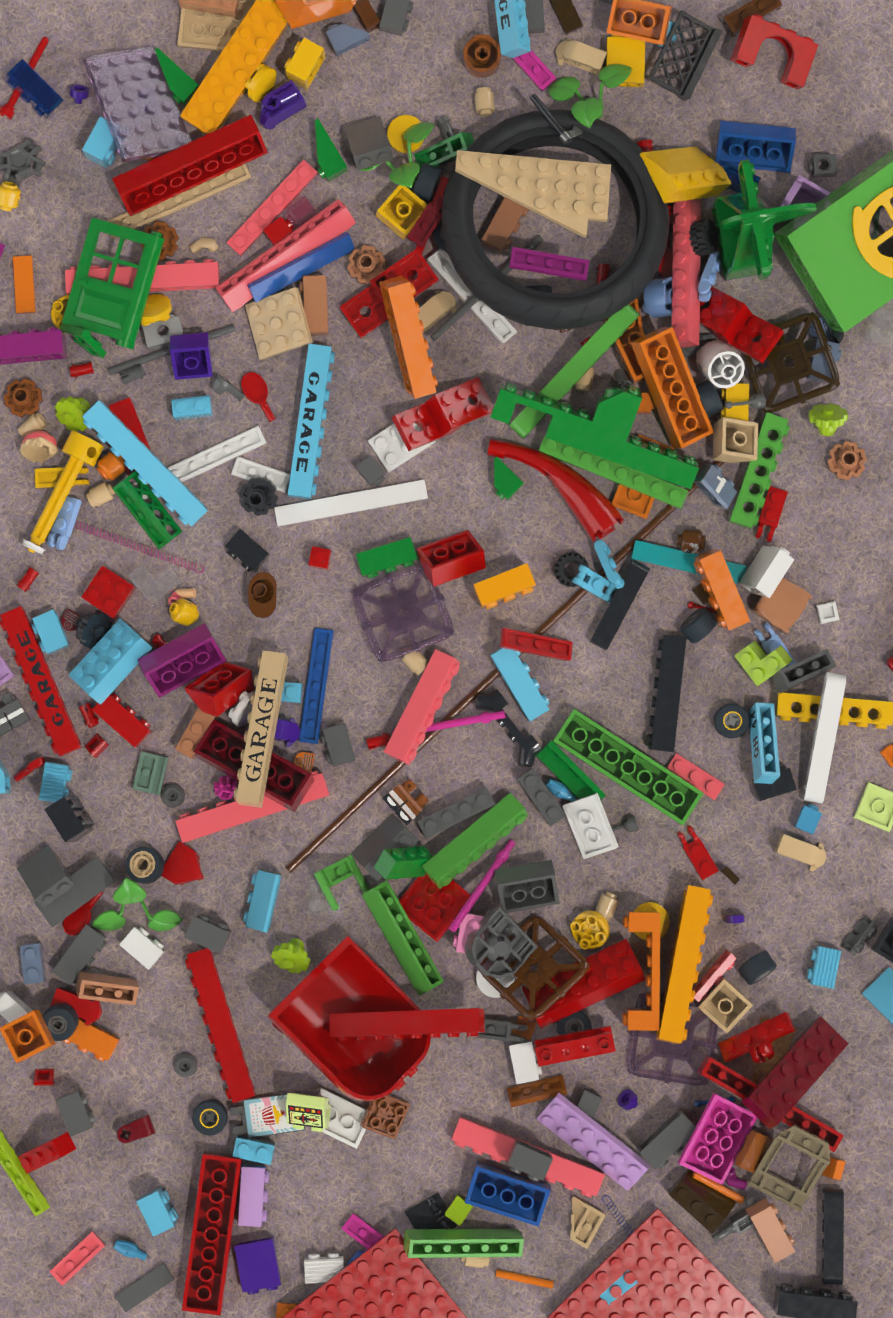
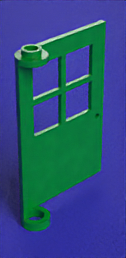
M91 218L62 323L78 328L85 327L89 331L115 338V345L134 350L136 337L165 241L162 238V234L151 231V234ZM100 232L120 237L115 258L95 252ZM125 239L144 244L139 265L119 259ZM93 256L113 261L108 282L88 276ZM118 263L138 269L132 289L112 283Z

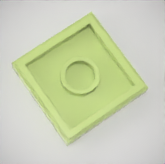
M867 782L853 818L890 832L893 825V792Z

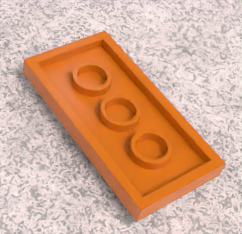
M640 434L638 435V437L641 438V442L648 444V442L651 441L658 444L659 448L666 450V448H671L674 450L673 447L657 442ZM619 485L612 504L617 509L646 520L654 499Z

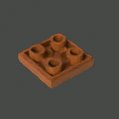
M390 1095L370 1101L360 1126L395 1140L410 1107V1103Z
M751 1130L745 1138L743 1148L736 1156L734 1165L754 1173L774 1139Z

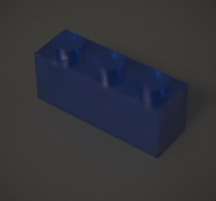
M23 59L6 74L5 78L7 79L6 83L13 90L16 88L21 93L20 97L27 104L30 102L35 107L33 110L40 117L44 116L47 119L63 103V99Z

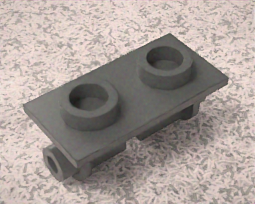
M866 916L863 919L861 918L854 927V930L859 934L856 936L851 932L844 940L842 947L853 956L856 953L860 954L865 947L864 943L868 938L871 939L877 931L875 922H871Z

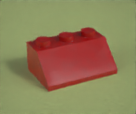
M469 530L416 548L424 573L433 587L486 568L484 550Z
M224 662L209 670L185 687L187 694L202 712L216 717L231 706H234L239 701V697L243 692L247 691L250 693L255 690L252 670L228 662Z

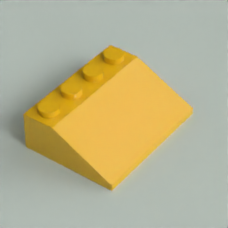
M696 146L642 152L639 154L664 203L716 197L731 184L723 167Z

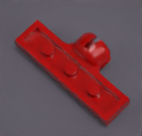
M784 1012L718 1043L726 1062L750 1053L754 1062L764 1063L766 1062L765 1057L771 1060L775 1055L772 1042L795 1031L789 1013Z

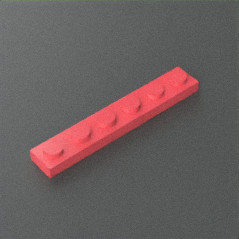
M303 159L226 242L227 245L239 256H242L264 232L263 229L270 225L286 209L318 172Z

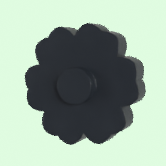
M261 476L250 478L248 483L241 486V491L239 492V496L243 499L241 506L246 512L253 511L256 516L266 515L269 509H273L278 501V495L275 494L277 487L271 480L264 481Z
M97 610L95 613L89 612L87 615L81 616L77 621V637L80 638V644L92 649L111 629L112 622L109 621V615Z

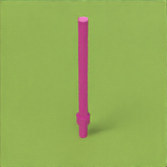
M505 711L482 712L481 715L432 723L426 732L480 722L483 724L491 723L492 720L506 718Z
M509 840L505 847L499 850L495 856L496 860L449 926L452 932H455L495 875V870L499 869L502 863H505L509 858V853L516 844L513 840Z

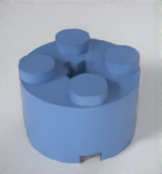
M672 277L651 280L643 291V311L649 313L653 318L672 316Z

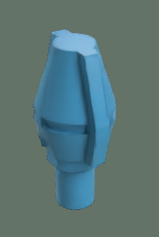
M548 779L545 782V785L554 796L566 799L569 802L576 800L577 797L572 795L562 782Z
M117 1239L113 1246L116 1251L125 1257H137L145 1261L148 1255L139 1250L140 1248L130 1241Z

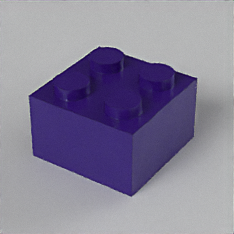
M208 332L170 335V354L175 380L213 377V363Z

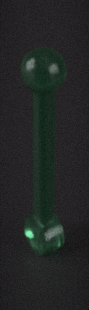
M882 205L876 210L874 233L871 236L873 240L879 236L877 233Z

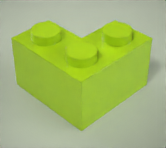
M756 640L734 655L756 686L762 684L793 661L782 645L766 655Z

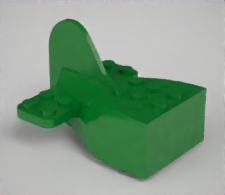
M749 159L741 160L738 165V173L742 193L717 197L711 206L714 224L716 225V231H718L717 238H719L718 244L725 281L758 275L759 280L767 279L771 274V270H773V225L810 214L817 210L815 203H800L770 209L766 208L763 201L756 196L758 194L757 182L753 181V175H755L754 164L750 163Z

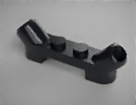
M498 689L494 690L491 694L479 693L477 695L476 709L480 711H504L503 708L508 705V702ZM505 713L506 718L497 719L496 721L502 728L506 726L509 730L507 735L513 743L518 742V765L532 767L535 755L543 749L532 735L525 739Z

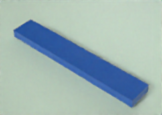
M345 232L248 284L247 286L253 300L258 302L303 278V276H307L355 250L350 234Z
M314 628L299 742L318 744L334 630Z

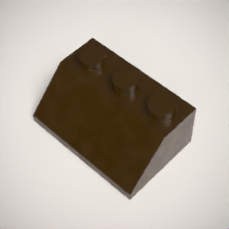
M687 1169L667 1193L713 1234L725 1221L736 1202L692 1178L694 1171Z

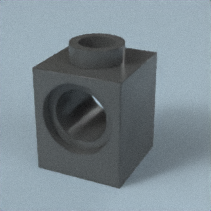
M836 154L813 155L811 161L808 162L809 173H812V177H835L837 174ZM820 162L825 163L826 166H827V169H826V170H821V169H819V168H818V163H820Z
M371 455L356 467V470L371 487L374 484L378 486L385 480L386 472Z
M583 1089L576 1106L593 1119L602 1097Z

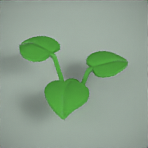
M610 64L604 67L599 73V79L602 81L600 83L599 99L592 97L584 100L577 90L580 87V82L574 77H563L554 81L548 87V91L552 99L556 101L569 100L576 94L581 101L576 102L572 106V115L579 123L590 128L596 118L600 119L603 116L602 95L604 85L608 88L619 86L629 77L632 68L622 64Z
M417 123L405 131L403 138L407 140L409 163L395 168L389 161L385 162L393 170L389 175V179L393 183L410 188L416 183V176L419 173L420 166L412 160L411 143H419L424 140L432 131L434 123ZM380 164L361 169V171L373 170Z
M125 878L113 894L114 901L121 904L120 911L118 913L114 910L103 912L93 921L92 927L103 931H113L122 928L126 922L122 916L125 904L136 902L141 903L148 919L151 920L148 923V927L152 930L168 931L179 925L183 918L170 910H162L155 913L154 916L150 915L143 901L146 898L145 890L136 881Z

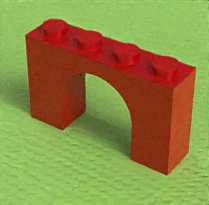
M753 14L746 17L743 22L730 61L748 68L754 65L762 42L768 38L775 39L784 46L787 52V64L780 83L798 90L805 85L818 44L814 43L813 39L796 35L797 32L794 30H785L778 23L767 22L763 20L762 16Z

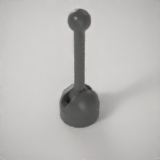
M762 393L752 395L749 401L733 403L727 401L725 407L730 409L732 406L750 404L754 409H762L766 405V398Z
M635 816L626 818L623 825L612 827V831L623 828L628 832L638 831Z

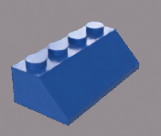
M720 120L715 162L720 166L738 167L741 160L749 159L750 163L754 164V169L790 173L796 143V128Z
M477 1161L465 1203L539 1227L551 1191V1185L541 1181L536 1182L528 1177Z

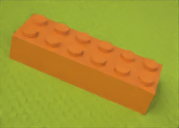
M402 276L379 282L406 392L414 399L437 393L435 387L438 386L435 375H432L431 368H433V362L431 357L427 355L426 350H429L426 338H423L424 325L418 317L420 308L417 301H414L415 288L413 283H410Z
M663 326L630 342L671 446L682 449L714 433L700 401L699 393L673 327Z

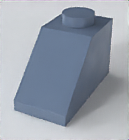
M346 24L332 25L326 31V36L336 56L370 41L368 32Z

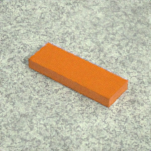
M33 256L13 257L16 314L36 313Z

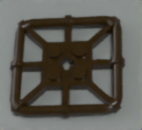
M814 312L805 313L780 323L778 321L774 322L775 326L783 330L806 321L798 339L786 343L784 336H781L779 339L781 345L774 347L767 356L770 364L769 367L756 371L752 358L742 353L749 372L748 378L752 381L756 394L762 393L764 395L759 377L771 372L773 373L776 384L766 401L765 407L762 408L765 413L776 412L798 403L804 404L806 400L831 392L840 385L839 373L831 353L832 347L828 344L821 321ZM814 324L821 348L807 352L803 341L811 325ZM758 335L754 338V340L761 338L762 336ZM824 354L832 378L813 370L809 358ZM789 357L791 360L795 359L792 367L785 366L784 364ZM812 375L829 384L803 393L799 379ZM794 382L798 396L773 404L781 386Z

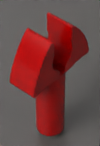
M42 756L35 759L27 767L13 776L14 780L19 782L34 770L42 767L46 761Z

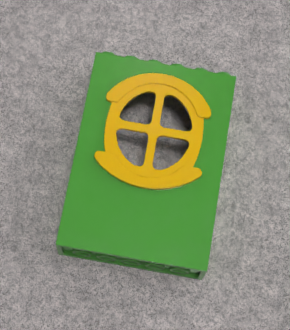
M893 150L816 203L817 210L815 212L795 218L774 233L775 238L830 330L845 333L893 299V257L884 256L877 249L881 243L893 235V226L874 240L869 235L872 216L879 206L882 205L893 222V207L890 203V199L893 197Z

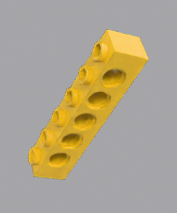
M778 692L775 716H780V720L791 721V717L799 718V722L810 723V719L817 720L818 714H812L810 707L813 704L820 706L821 696L792 693L780 694ZM843 698L838 725L849 726V722L856 723V727H868V724H875V728L887 729V726L893 724V702ZM794 702L798 703L801 707L799 713H794L791 710V705ZM851 707L856 708L858 711L856 718H852L849 715ZM870 709H874L877 712V717L874 720L868 717Z

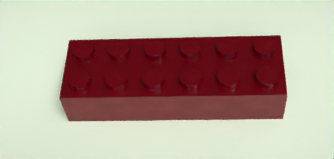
M213 719L193 752L201 761L239 781L237 774L239 768H242L243 763L241 761V752L246 746L244 736ZM272 752L264 796L295 813L313 784L314 778L311 773Z
M820 1016L805 1029L741 1102L768 1129L777 1126L849 1043Z

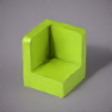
M457 1193L445 1212V1216L460 1226L473 1208V1205L465 1203V1198Z

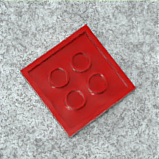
M425 874V876L417 877L399 902L409 920L438 942L449 929V926L471 894L453 880L447 886L439 889Z

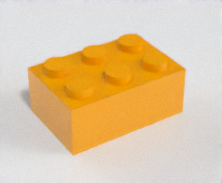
M528 563L473 584L481 608L486 607L487 610L497 607V602L504 600V603L514 600L517 594L521 593L522 596L530 594L536 586Z

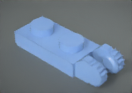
M717 251L714 254H710L698 286L699 301L707 302L711 298V286L715 285L717 271L720 272L722 268V260H720L719 252Z
M66 497L54 521L52 532L48 536L47 544L49 547L54 548L56 546L58 550H63L66 547L82 503L81 500Z
M768 623L764 624V628L771 636L769 640L765 641L758 629L754 631L767 655L779 646H783L793 660L784 668L796 663L779 636L775 634Z

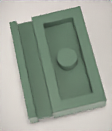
M141 752L132 789L160 795L169 758Z

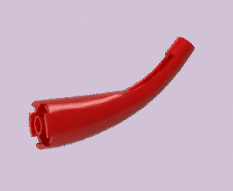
M490 438L487 455L501 459L506 457L517 460L546 476L554 484L593 542L596 541L597 536L599 539H602L616 530L614 525L617 522L621 525L625 521L616 507L600 490L566 464L533 448Z

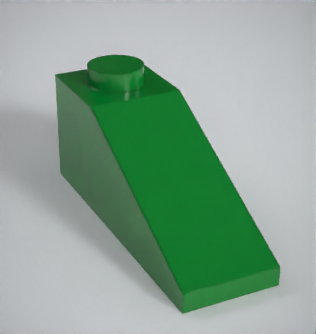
M157 47L155 52L172 94L171 98L177 104L182 103L186 105L199 85Z
M316 119L315 128L319 165L317 171L322 179L326 178L330 182L347 172L348 168L320 120Z
M460 132L414 154L420 170L424 163L438 167L456 161L457 150L466 151L474 142L472 133Z

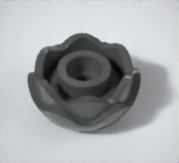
M169 784L163 788L161 800L167 807L175 808L184 802L185 792L178 784Z
M189 1053L180 1054L174 1060L175 1072L181 1077L192 1076L197 1071V1059Z

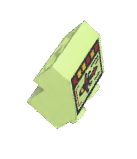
M287 1093V1124H293L292 1128L304 1129V1126L311 1127V1131L323 1132V1129L329 1128L332 1106L328 1104L329 1097Z

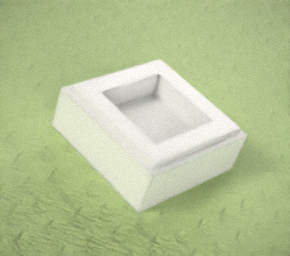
M835 601L816 605L820 624L840 620Z

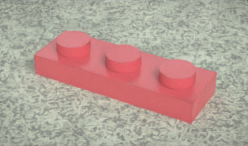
M677 753L666 768L713 800L716 799L725 785Z
M726 950L692 989L695 990V1000L700 1002V1000H704L708 996L712 986L717 985L725 971L730 970L734 966V961L737 959L734 955Z
M92 1231L49 1272L63 1286L106 1244Z

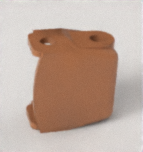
M783 577L771 597L761 596L752 611L786 635L789 632L788 629L804 611L808 600H811L813 596Z

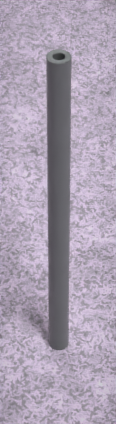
M234 324L208 332L209 340L236 331ZM170 346L110 367L108 372L111 376L133 368L135 365L139 366L170 354Z

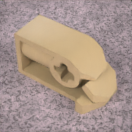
M570 38L558 44L555 51L559 66L567 63L598 76L607 55L605 51Z
M437 290L435 292L436 295L420 307L418 317L424 325L422 334L449 312L452 314L456 312L455 298L451 293Z
M781 834L775 849L776 853L810 865V871H814L824 865L826 860L823 844L819 843L817 847L785 834Z

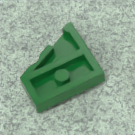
M62 323L59 327V330L63 333L71 334L74 337L73 341L90 355L102 359L107 352L102 348V343L93 339L92 333L85 327L78 328Z

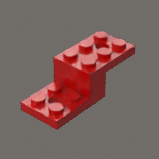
M417 248L370 280V286L339 307L361 339L388 321L379 282L402 276L410 283H413L415 288L413 297L415 298L439 281ZM409 271L417 272L418 276L415 280L407 278ZM368 307L371 310L370 316H361V309Z
M711 286L710 291L712 295L709 301H707L710 302V306L707 309H702L703 305L707 302L700 301V325L711 330L718 340L763 364L784 334V331L752 314L745 303ZM756 336H762L758 342H753Z
M477 377L435 394L425 403L394 415L392 420L408 451H412L453 434L463 425L490 415L493 404L481 380ZM468 397L474 400V405L468 402ZM413 423L420 427V431L414 429Z

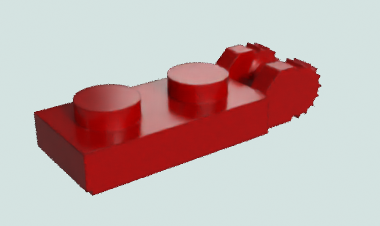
M769 487L758 521L759 526L755 538L759 539L761 537L763 526L766 525L770 527L766 538L768 542H771L775 528L778 526L788 494L787 491Z
M689 825L687 831L694 841L688 844L681 831L676 834L684 846V851L703 881L719 870L701 839L697 837L692 826Z

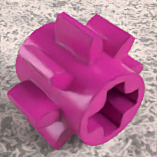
M229 776L220 777L218 782H214L215 796L219 795V798L223 800L231 799L237 787L236 780Z

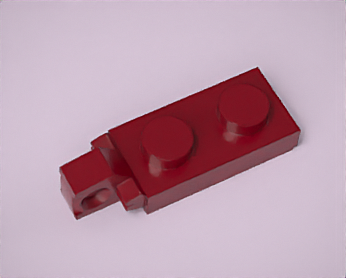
M441 196L438 197L434 204L429 202L406 237L421 248H423L442 218L441 207L443 206V198Z

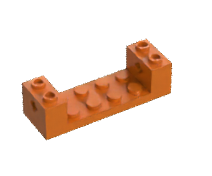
M627 911V915H623V927L627 928L628 932H650V935H646V947L650 948L649 955H646V966L649 967V974H646V986L649 987V994L646 993L645 1002L649 1009L626 1008V1013H622V1024L626 1026L627 1030L659 1031L660 912Z

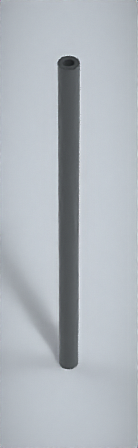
M537 235L523 249L534 250L543 241V238ZM510 261L500 270L504 275H507L513 269L509 268ZM473 295L430 335L431 339L436 341L479 299Z

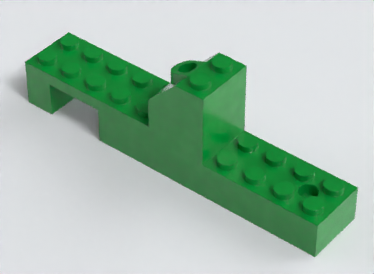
M506 382V385L501 384L490 418L506 424L510 422L516 403L550 414L551 418L545 431V438L688 489L692 488L699 469L698 462L695 461L693 456L685 454L683 457L671 448L664 450L659 448V445L649 441L647 444L641 442V438L630 435L628 437L642 401V393L639 392V388L628 385V388L624 386L621 388H607L604 395L598 398L593 414L589 415L590 412L585 409H572V405L568 403H555L551 397L543 395L541 398L536 396L534 391L529 389L522 391L517 389L516 385Z

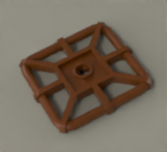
M533 915L532 918L526 920L519 927L525 933L533 926L532 941L538 947L517 972L513 974L516 980L508 988H505L495 977L481 974L500 993V997L503 1000L506 999L529 1021H534L535 1018L540 1017L557 1000L566 996L565 993L590 968V964L587 963L586 959L567 942L568 939L565 936H561L538 915ZM539 926L556 941L547 952L538 945ZM510 935L508 937L509 940L511 941L514 938V936ZM563 947L578 964H558L552 956ZM488 957L481 962V966L488 960ZM516 961L511 962L508 966L510 968L515 967ZM535 964L538 965V966H537V968H538L537 971H535V970L529 971V970L531 969V968H530L531 965H535ZM577 971L560 988L551 981L558 972ZM547 984L554 993L535 1010L536 993ZM521 985L530 991L529 1010L512 995Z

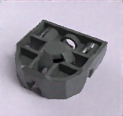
M494 906L478 923L480 928L469 933L464 948L467 959L479 969L478 971L481 974L500 979L515 974L538 946L500 907ZM504 928L514 936L511 941L506 935L501 933ZM484 930L489 934L488 940L485 939V941L480 937ZM499 936L502 941H498L496 937ZM510 956L516 961V966L510 968L504 961ZM484 957H488V960L481 966L480 962Z

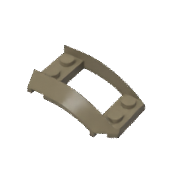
M797 1125L787 1128L777 1134L748 1185L801 1212L806 1199L809 1197L821 1174L830 1164L829 1143ZM784 1142L816 1159L800 1188L767 1171Z

